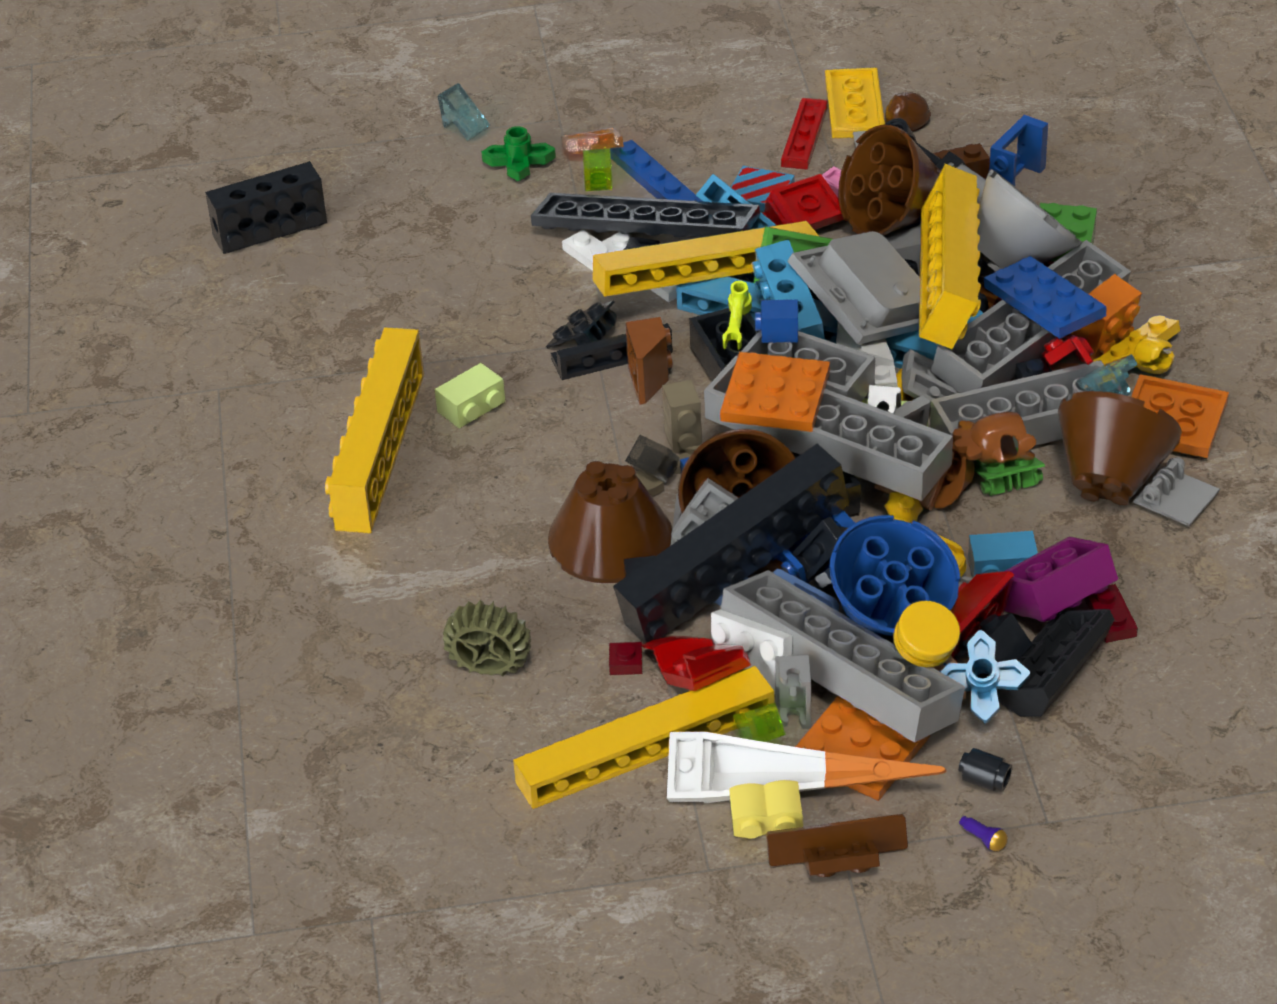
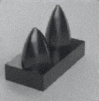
M832 517L822 520L792 552L793 556L803 565L808 581L817 577L830 563L831 554L836 542L844 531L848 529L847 527L837 526Z

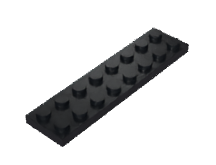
M549 193L531 214L532 226H542L544 229L559 227L568 228L571 231L591 229L599 233L620 231L622 234L639 232L646 233L649 236L671 234L678 238L686 236H699L702 238L750 230L760 216V207L753 204Z

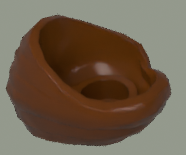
M913 92L895 94L887 105L885 112L886 123L892 119L901 118L907 122L912 131L924 126L931 116L926 100L921 95Z

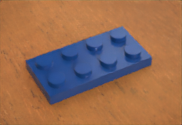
M1031 256L984 277V287L1003 299L1006 303L1059 339L1106 317V306Z

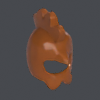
M1017 412L991 414L977 420L975 423L962 420L958 424V429H955L952 433L955 440L954 450L959 453H966V459L968 460L979 459L982 463H1003L1020 459L1032 460L1035 457V454L1030 449L1036 445V439L1033 435L1026 433L1023 420ZM1013 436L1018 441V452L1014 444Z

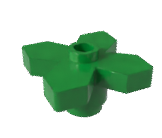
M514 126L506 131L504 145H491L481 151L484 163L491 167L507 165V175L516 181H520L530 175L529 164L546 165L556 158L553 146L545 142L531 144L530 134L526 128L521 126Z

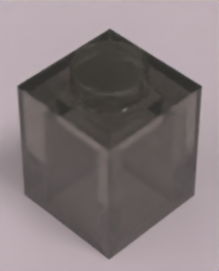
M639 435L625 462L636 471L640 470L663 481L666 485L668 479L676 472L680 457L669 448Z

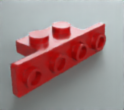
M1068 334L1064 336V339L1055 337L1043 345L1046 350L1041 355L1050 366L1072 351L1075 352L1081 362L1087 365L1093 362L1090 355L1094 354L1093 349L1087 340L1079 335Z

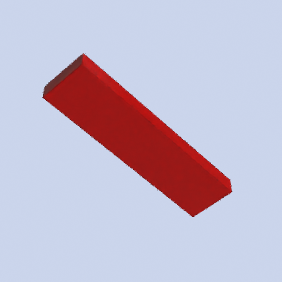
M801 99L781 158V167L808 170L828 109L827 100Z

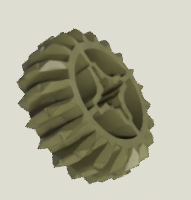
M482 600L476 605L468 601L464 607L458 606L447 619L443 631L444 650L449 652V659L457 660V667L465 666L468 668L469 673L475 671L479 674H489L492 676L499 674L503 677L507 672L516 673L526 662L531 649V630L526 628L525 620L517 618V612L509 613L506 606L502 608L496 607L494 601L490 605H485Z

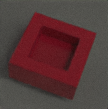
M642 642L609 643L610 675L643 674Z

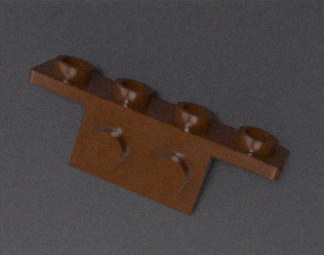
M903 814L775 830L766 833L770 866L805 862L809 875L817 877H830L835 875L836 872L849 870L854 873L866 872L871 867L880 866L879 852L902 850L908 847L906 818Z

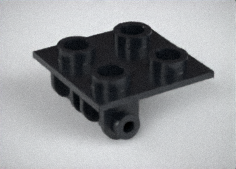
M612 300L604 304L597 302L585 311L582 309L576 310L568 316L569 322L566 325L559 327L553 332L554 338L546 347L550 348L571 339H575L577 346L601 340L616 324L617 315L609 309L615 301Z

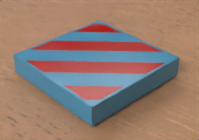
M742 166L731 188L751 204L759 205L760 211L764 212L766 198L773 189L794 183L795 175Z

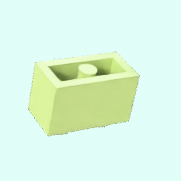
M479 363L435 389L437 412L456 427L461 428L505 402L503 378L484 364Z

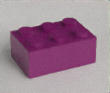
M1069 536L1005 570L1015 574L1005 611L1018 614L1021 617H1030L1040 622L1054 619L1057 613L1065 608L1080 605L1085 597L1105 591L1109 584L1119 580L1108 544Z

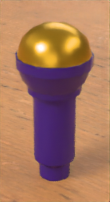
M963 816L960 819L959 824L966 831L982 839L987 849L1000 851L1006 846L1008 837L1003 829L987 827L971 817Z

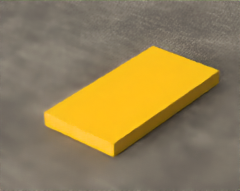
M877 68L825 70L832 138H853V132L867 131L875 126L885 125Z

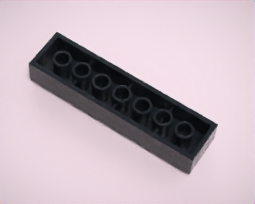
M818 443L619 581L613 587L625 625L644 644L664 638L681 623L690 620L695 613L708 604L714 603L723 594L724 588L743 581L759 568L766 566L770 560L784 550L790 549L798 540L812 532L822 520L841 513L849 505L841 464Z

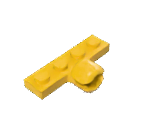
M1161 315L1151 317L1147 323L1132 331L1128 337L1113 345L1109 351L1094 359L1093 362L1101 360L1114 380L1133 367H1138L1141 371L1160 375L1171 368L1175 356L1173 351L1164 350L1163 348L1168 349L1172 347V344L1167 340L1181 331L1179 320L1165 318V316Z

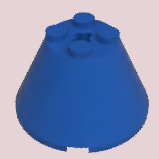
M891 515L863 519L844 531L832 551L829 567L831 582L846 616L884 639L893 638L895 626L902 612L909 605L918 601H933L951 611L957 600L960 572L952 551L934 531L914 520L912 523L895 520L894 516Z

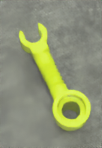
M735 281L730 286L731 293L728 297L729 310L731 311L729 327L722 338L724 349H726L728 341L736 340L738 350H740L742 347V335L740 333L742 315L747 314L752 309V297L748 292L746 282Z

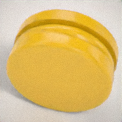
M918 601L909 605L902 612L894 629V644L900 655L914 665L920 667L939 666L948 660L956 647L960 637V627L954 614L945 606L933 601Z

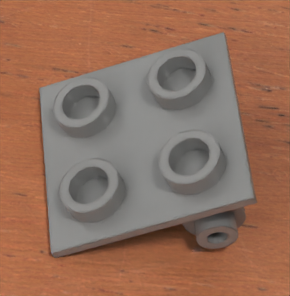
M1175 457L1167 461L1166 466L1160 469L1152 481L1144 487V490L1136 497L1134 503L1190 526L1219 493L1220 489L1184 474V460L1180 457Z

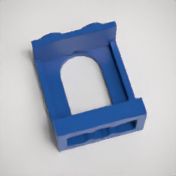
M1023 115L990 147L989 171L993 169L1013 186H1015L1016 176L1024 168L1041 173L1046 168L1048 123ZM1018 137L1017 154L1004 150Z

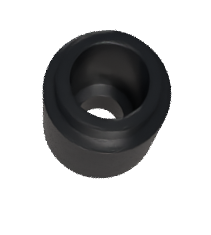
M973 748L970 753L965 752L963 754L958 771L962 772V780L992 791H995L996 788L1003 791L1009 782L1012 765L1006 763L1005 758Z

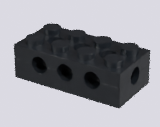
M310 161L205 192L212 234L223 254L327 223L322 181Z

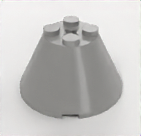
M993 169L988 172L977 218L980 219L977 234L980 235L978 250L980 251L979 258L986 261L987 265L995 272L1029 256L1044 264L1078 247L1082 243L1073 233L1029 197H1025L1023 193Z

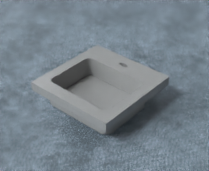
M872 231L833 239L828 246L795 252L788 259L787 262L858 345L919 330L920 277L880 233Z

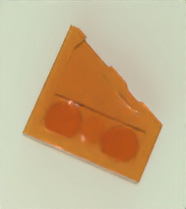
M614 128L561 136L562 147L566 151H570L571 154L584 153L586 150L591 149L601 150L624 147L622 135Z

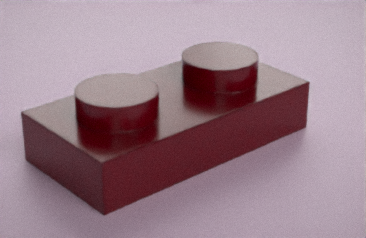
M1116 584L1108 585L1105 591L1091 594L1084 598L1089 610L1110 609L1115 619L1107 636L1104 638L1105 643L1137 637L1138 627Z

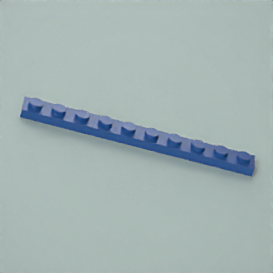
M633 140L623 142L609 149L610 158L656 199L702 201ZM754 272L743 274L754 283Z

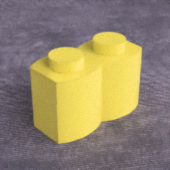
M779 780L765 785L747 783L729 788L734 836L753 839L765 835L768 831L803 827L802 807L797 781Z

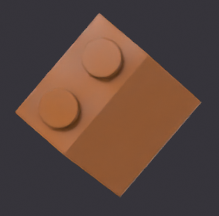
M661 317L626 322L628 369L640 405L646 404L662 388V385L669 381L668 368L673 367L670 350L667 351V346L672 344L669 328H664Z

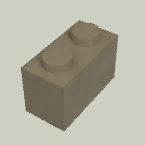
M692 380L662 385L664 431L672 453L686 452L688 447L700 446L702 444L701 402Z

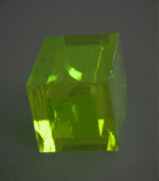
M610 148L583 150L585 191L612 190Z
M776 703L764 704L733 715L739 736L742 739L767 742L786 735Z

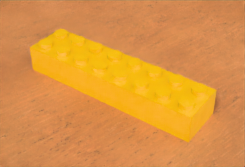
M945 164L921 208L919 337L953 349L957 340L964 338L968 328V320L971 316L975 317L981 305V300L978 299L981 284L978 283L981 269L978 266L980 235L977 234L980 219L977 218L980 208L977 198L980 189L977 188L976 175Z
M384 327L380 339L375 341V354L373 358H369L367 377H363L361 381V394L355 397L353 416L348 417L346 436H341L340 453L338 456H334L332 475L327 476L325 482V493L330 495L329 517L334 520L335 531L372 533L424 377L419 330Z

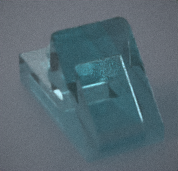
M459 83L437 96L444 128L455 124L466 140L469 141L490 126L489 122Z
M1131 354L1096 368L1077 380V383L1086 391L1111 392L1128 396L1131 394V390L1125 380L1130 376L1127 371L1138 364Z

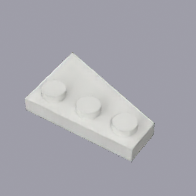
M721 609L711 612V639L714 645L743 646L751 663V666L744 668V670L756 666L776 695L775 656H792L793 635Z

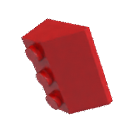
M1012 572L976 574L969 583L963 582L959 586L957 600L951 609L960 627L959 641L951 654L956 662L955 656L963 648V641L978 632L981 628L980 623L992 614H997V616L1004 614L1015 575Z

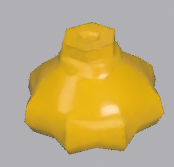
M891 492L889 500L884 505L888 515L910 523L913 520L917 522L918 515L923 511L918 499L899 492Z

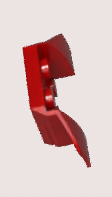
M821 173L773 189L766 198L765 210L763 212L777 226L807 221L814 230L844 220L840 210L839 198Z
M669 636L642 644L643 648L654 651L659 669L667 684L691 691H696L751 666L748 654L745 653L743 646L714 645L713 640L709 638Z

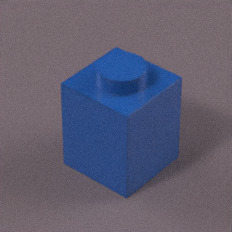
M798 299L761 300V312H755V331H762V343L798 342Z

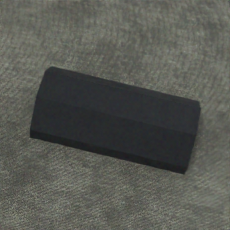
M1110 609L1058 612L1054 619L1048 621L1033 639V645L1018 660L1030 671L1029 679L1019 690L996 689L999 703L1020 717H1042L1107 636L1115 620Z

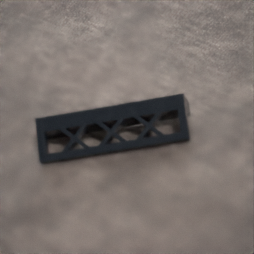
M663 324L664 328H669L672 341V330L669 324ZM626 334L552 352L551 360L561 380L628 364ZM672 344L667 346V351L670 350L671 353H673Z

